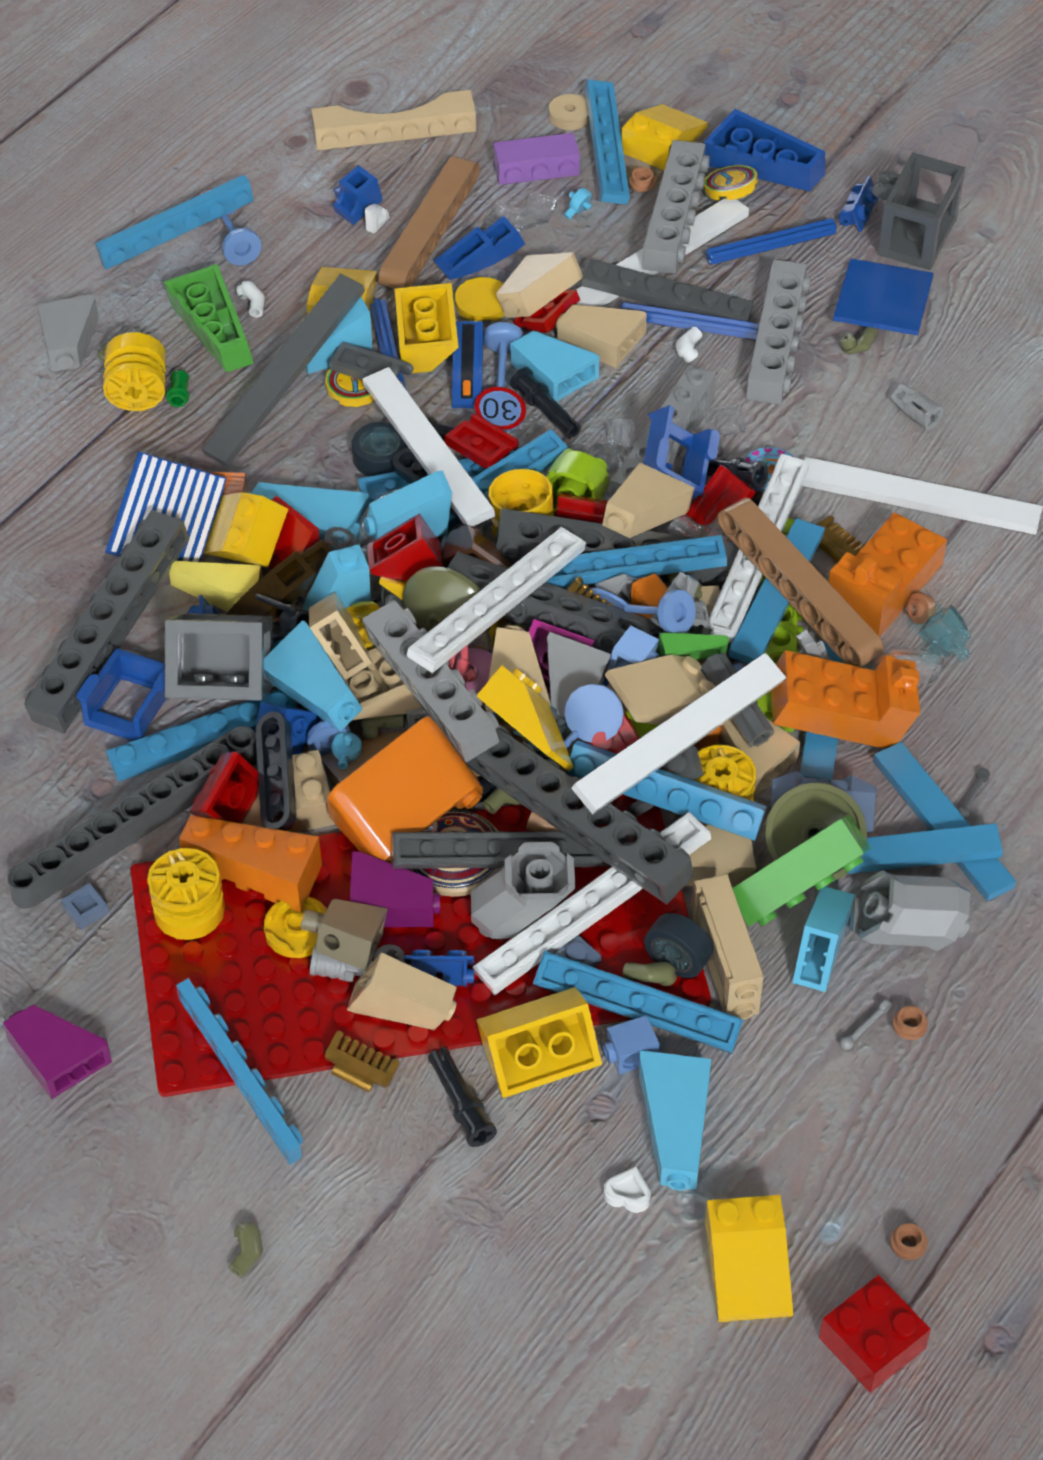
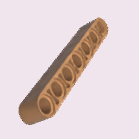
M455 156L449 158L382 264L378 280L381 286L392 289L412 287L474 187L479 175V163Z
M743 498L718 513V523L724 533L845 664L863 667L883 654L884 647L879 636L751 499Z

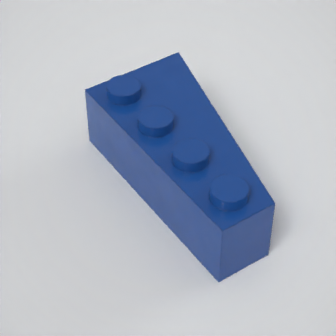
M734 109L703 142L706 144L705 155L710 156V167L720 169L734 165L749 166L756 170L758 179L809 192L825 175V151L737 109Z

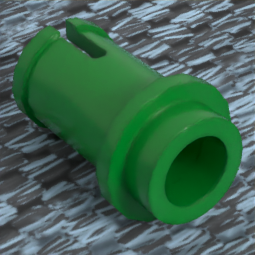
M176 370L171 374L170 388L166 393V398L171 406L183 407L189 401L190 396L187 391L189 375L185 371Z

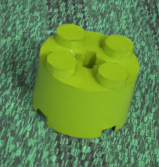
M569 448L565 449L555 459L545 475L552 484L555 515L560 493L602 500L609 487V476L606 471L607 464L604 460Z

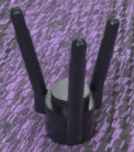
M259 593L255 595L257 600L283 610L279 618V625L283 632L272 634V641L284 639L302 620L309 625L308 611L296 609L294 605L282 603Z

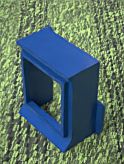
M668 405L648 414L651 419L643 464L695 487L692 498L703 495L709 460H714L717 457L720 434L717 430L709 428L693 435L672 422L674 407ZM669 438L687 447L682 476L665 467L669 450Z
M116 648L100 673L88 676L77 693V699L81 702L84 725L131 741L143 738L145 731L167 699L165 698V663ZM121 679L152 689L133 717V722L100 712Z

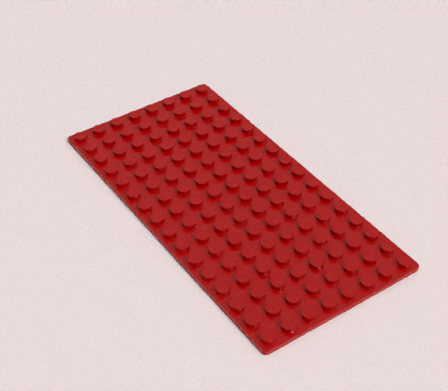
M622 794L611 803L623 812L628 811V807L635 803L637 799ZM522 804L503 806L495 814L489 813L486 809L471 811V813L487 819L499 832H530L526 830V825L532 811ZM657 806L635 817L638 823L648 830L651 828L662 832L665 829L660 808ZM601 824L597 827H605L607 824ZM343 832L317 835L320 843L322 866L309 897L320 901L327 909L334 899L350 901L352 852L360 851ZM155 861L137 863L130 868L157 1088L159 1095L162 1097L236 1085L179 1000L176 985L188 978L195 989L201 986L210 1001L208 1008L213 1015L217 1013L221 1015L229 1030L226 1035L232 1043L236 1040L240 1043L247 1056V1059L244 1060L250 1070L256 1068L264 1081L332 1070L335 1064L325 1059V1053L337 1031L343 1032V1039L338 1049L346 1036L351 1037V1042L345 1053H347L354 1040L359 1041V1046L353 1057H355L361 1044L367 1045L361 1061H363L368 1049L374 1048L375 1053L370 1063H372L377 1052H382V1061L385 1056H390L392 1060L428 1054L434 1050L440 1052L439 1048L441 1047L452 1050L483 1045L477 1019L556 994L533 985L539 963L496 995L492 993L474 972V983H467V987L456 986L453 1000L457 1002L455 1011L449 1021L444 1020L435 1030L348 1011L347 1007L355 983L360 976L354 975L353 982L342 981L339 978L334 979L328 976L310 975L312 955L303 958H289L276 953L267 944L264 934L265 915L276 903L265 899L263 893L253 889L248 891L236 888L235 882L223 879L221 881V889L225 910L223 919L217 928L204 937L192 940L176 939L165 934L157 926L154 917L147 879L149 869ZM574 867L575 889L555 907L611 867ZM641 889L580 933L578 936L601 955V963L595 968L623 977V968L627 962L640 964L655 963L645 949L644 938L658 917L665 913H677L689 918L682 889L667 905L645 889ZM471 894L454 897L440 895V914H434L433 927H384L383 936L377 949L389 944L400 947L404 955H412L414 950L433 951V956H447V951L462 950L467 951V956H474L476 965L512 938L492 939L491 937L483 936L479 932L478 927L471 922ZM467 965V969H473L474 965ZM704 969L701 970L698 976L693 978L677 976L676 981L670 986H662L660 983L634 981L709 1007L711 1004V995ZM436 973V978L442 980L443 973ZM588 1004L593 1026L633 1020Z

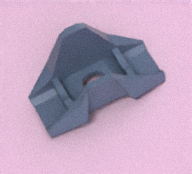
M798 771L771 780L770 810L783 794L794 787L807 783H825L833 785L850 795L864 815L867 832L874 830L877 788L852 775L843 780L829 781L826 779L805 778Z

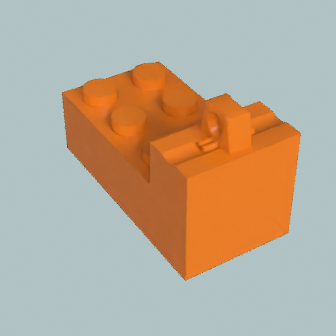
M894 512L856 556L849 552L844 554L840 561L830 570L829 583L880 638L908 605L909 598L913 594L918 593L941 567L947 539Z
M785 650L776 663V666L786 676V679L771 690L774 725L886 749L899 743L920 714L918 693L920 677L914 661L901 660L885 655L875 670Z

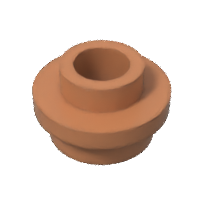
M646 167L634 169L629 177V186L637 192L650 191L656 185V177L652 170Z
M915 593L909 598L907 612L914 623L925 624L935 616L936 605L931 596L924 593Z
M906 1006L894 1015L892 1025L895 1033L901 1038L917 1040L925 1035L928 1028V1020L924 1012L918 1007ZM912 1023L915 1027H909L905 1024Z
M911 1223L897 1227L890 1239L892 1251L904 1260L919 1259L926 1252L928 1245L927 1236L923 1230ZM905 1240H909L913 1242L915 1246L908 1247L905 1246L902 1242Z

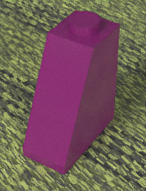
M352 852L350 902L387 908L384 927L434 926V914H440V893H434L433 879L407 869H393L391 863L361 852Z
M35 1005L15 1012L8 1020L3 1022L8 1042L51 1099L112 1062L108 1044L103 1038Z

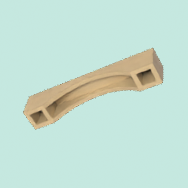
M471 90L443 93L435 100L423 106L397 113H363L338 105L311 108L312 127L317 151L476 132V110Z

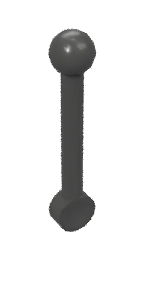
M986 768L977 770V780L963 807L958 809L965 819L969 817V808L982 783L989 779L990 772Z

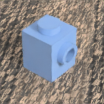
M630 625L612 650L608 670L659 658V654L656 653L659 639Z

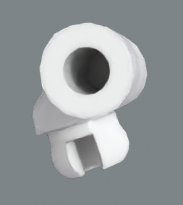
M243 281L241 285L237 286L236 293L238 296L242 295L241 299L245 300L248 298L250 300L249 314L252 317H261L265 296L253 282Z
M697 327L689 329L676 342L678 355L683 357L687 363L692 362L698 357V351L693 347L702 338V333Z

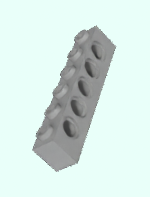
M673 140L643 246V270L676 274L678 264L684 263L686 252L684 244H689L691 233L689 226H693L696 211L693 208H698L700 202V191L698 189L703 190L705 173L703 172H708L710 156L705 155L706 144Z
M773 260L748 377L747 400L781 404L783 393H789L791 376L787 375V372L793 373L795 355H791V352L797 353L799 335H795V332L801 333L803 315H799V312L805 313L807 296L803 295V293H809L811 276H806L807 264Z
M691 365L688 366L661 406V408L668 405L674 407L672 418L674 424L690 433L694 431L714 400L716 374ZM651 423L613 478L611 497L639 463L643 464ZM669 438L666 462L672 464L683 448V445Z
M393 600L362 619L369 640L426 713L438 724L465 762L470 761L499 743L496 729L499 727L498 721L490 710L485 712L481 708L482 703L476 697V692L473 689L468 691L465 688V681L456 668L451 670L448 667L449 662L447 661L432 673L407 657L408 648L427 633L424 628L419 630L416 627L417 622L408 608L403 610L396 600Z

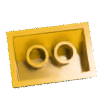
M452 283L394 289L401 361L410 363L414 367L412 373L433 371L459 348Z
M576 987L476 1020L483 1048L502 1098L602 1065L589 1006Z

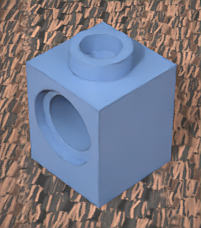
M646 1015L608 1027L606 1043H603V1051L609 1064L614 1063L620 1075L639 1069L640 1050L659 1052L660 1044Z

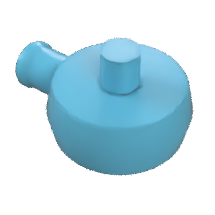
M580 188L576 193L571 191L569 197L572 199L569 203V209L564 213V216L571 220L575 213L579 214L584 209L589 211L592 207L589 203L592 198L591 192L585 188Z
M350 732L339 733L331 744L332 753L339 760L337 766L340 769H347L348 762L356 760L362 752L360 738Z

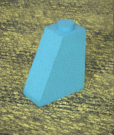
M362 297L359 298L305 367L308 374L330 368V361L342 342L373 351L370 311Z
M532 331L510 343L511 365L517 370L524 367L530 368L533 372V377L539 383L542 382L548 387L550 396L556 401L599 378L600 357L596 353L536 331Z
M443 470L436 471L370 503L368 517L364 518L366 534L368 536L371 535L374 541L420 513L436 537L447 535L452 491Z
M359 544L328 553L303 604V610L309 612L311 606L334 592L337 593L346 608L359 602L371 601L369 566Z
M826 886L820 889L804 927L792 983L826 992L849 923L855 894Z

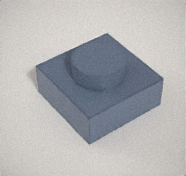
M90 883L61 899L63 909L80 930L109 913L108 905Z
M576 936L553 953L594 968L601 963V955L580 936Z

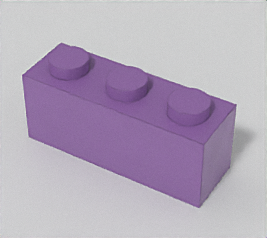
M574 133L493 142L494 167L499 185L580 175V153Z

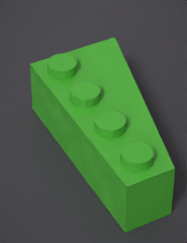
M218 264L163 282L172 308L226 373L254 364L247 339Z
M850 814L733 887L742 916L748 926L758 922L760 927L778 917L774 911L785 903L789 909L806 899L803 892L810 887L815 886L817 891L835 880L832 874L843 867L847 873L864 862L861 855L872 848Z

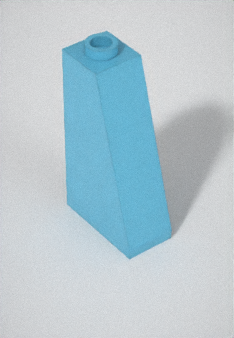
M258 482L250 493L264 496L270 500L275 496L281 498L318 527L320 541L323 539L333 551L352 546L364 527V518L368 517L369 504L371 503L370 494L364 492Z
M302 620L264 658V674L271 684L341 732L363 710L344 678L305 621Z
M640 1050L638 1075L660 1185L668 1186L678 1191L696 1190L711 1059Z

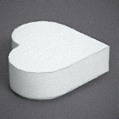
M637 1167L611 1177L604 1184L605 1201L613 1207L624 1206L631 1212L639 1213L645 1211L650 1205V1189Z

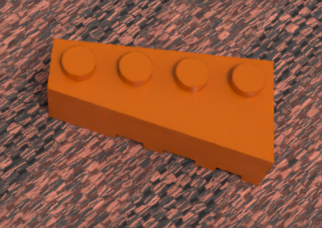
M190 815L179 838L181 848L198 849L207 853L217 863L220 881L227 879L235 882L236 888L244 891L253 889L263 893L264 898L277 903L280 900L290 904L292 910L300 913L304 908L322 866L318 836Z

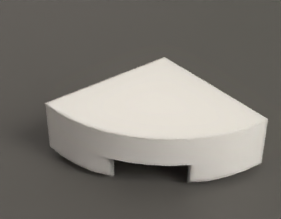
M377 204L369 205L365 209L366 230L372 233L377 232L389 219L388 211Z

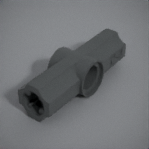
M716 653L707 658L701 665V671L715 686H718L737 673L725 653ZM756 701L732 717L733 722L749 747H758L774 735V729Z

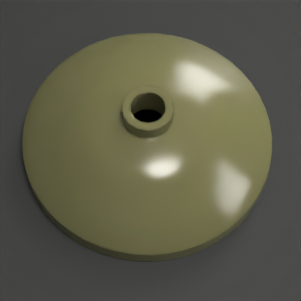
M426 567L414 573L407 581L403 591L404 608H408L417 622L416 627L419 630L424 628L428 633L481 590L470 579L457 571L444 567ZM491 626L470 642L468 648L480 644L489 633Z
M807 783L790 789L776 801L767 817L765 840L772 860L779 859L807 841L810 829H817L821 832L849 814L867 840L866 822L860 807L850 795L833 785ZM842 867L834 872L832 876L835 880H838L847 873Z

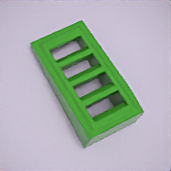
M659 633L658 649L660 657L672 654L683 657L690 656L700 661L716 653L726 654L729 640L728 636Z

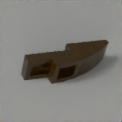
M322 539L302 554H299L298 551L294 552L253 585L232 606L226 615L273 616L272 621L280 617L283 610L257 600L255 595L259 593L282 603L293 605L292 601L312 588L328 553L333 550Z

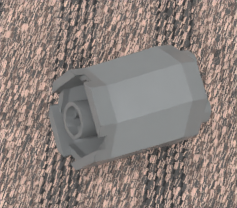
M553 842L523 843L518 848V853L512 858L509 855L505 859L504 866L492 873L471 891V922L478 927L479 932L485 937H491L492 939H510L515 937L539 920L540 916L555 907L575 889L574 858L568 853L566 857L560 852V847Z
M881 870L864 881L860 889L864 890L865 893L861 899L855 897L850 914V929L854 933L859 934L857 936L871 944L926 946L939 951L955 942L957 937L965 936L969 930L970 921L968 918L971 891L947 877L892 875Z

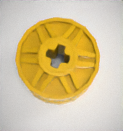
M129 332L115 336L108 342L105 349V371L103 374L105 397L111 404L128 411H144L155 407L162 401L165 394L166 351L164 346L151 335L140 332Z
M530 469L510 470L496 477L489 486V503L494 508L495 517L491 518L492 534L495 540L501 508L554 516L552 484L546 476L538 471Z
M713 745L698 751L704 774L694 781L754 802L756 767L747 754L729 745ZM700 822L704 827L707 826V825H709V824Z
M192 848L168 851L156 859L149 869L147 883L156 924L165 934L176 939L192 940L204 937L216 929L223 919L225 903L221 889L220 873L217 863L207 853Z

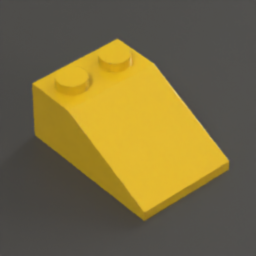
M664 104L636 112L622 127L623 153L665 171L673 140L695 142L708 128L709 123Z
M321 267L311 284L307 301V314H309L340 273L364 286L365 292L361 297L370 311L378 272Z
M244 492L223 495L203 553L268 567L288 508L261 495Z
M501 665L476 697L543 753L570 772L574 766L549 703L539 695L543 689L517 668L511 673Z
M781 1195L707 1200L705 1228L718 1322L792 1317L793 1303Z

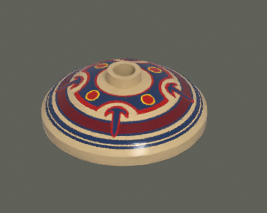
M450 810L423 832L499 831L482 816L467 811ZM418 868L407 870L433 879L434 893L454 897L471 894L472 890L499 868Z

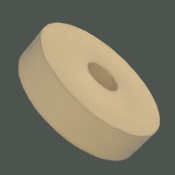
M564 94L554 98L549 104L550 122L563 130H577L585 127L590 122L587 99L576 94Z

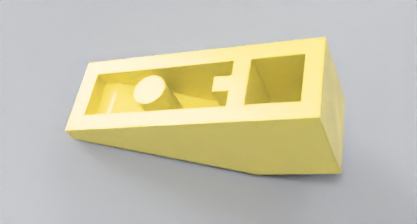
M175 561L169 570L172 586L197 598L202 595L209 604H213L226 612L263 577L262 568L259 565Z

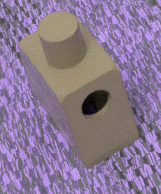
M334 899L331 901L325 914L306 909L301 929L318 934L315 948L318 953L359 969L367 970L382 939L388 909Z

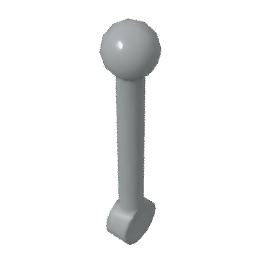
M885 999L879 1008L850 1036L843 1037L840 1041L842 1049H852L854 1041L882 1014H886L892 1007V1003Z

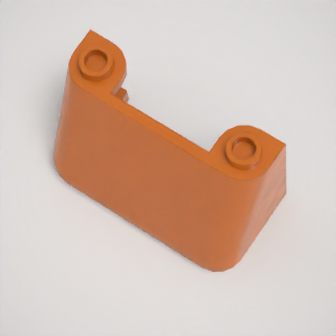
M427 716L410 727L334 787L327 798L329 818L361 853L392 864L391 836L393 832H423L454 806L458 809L464 807L470 809L482 798L483 787L438 724L430 716Z

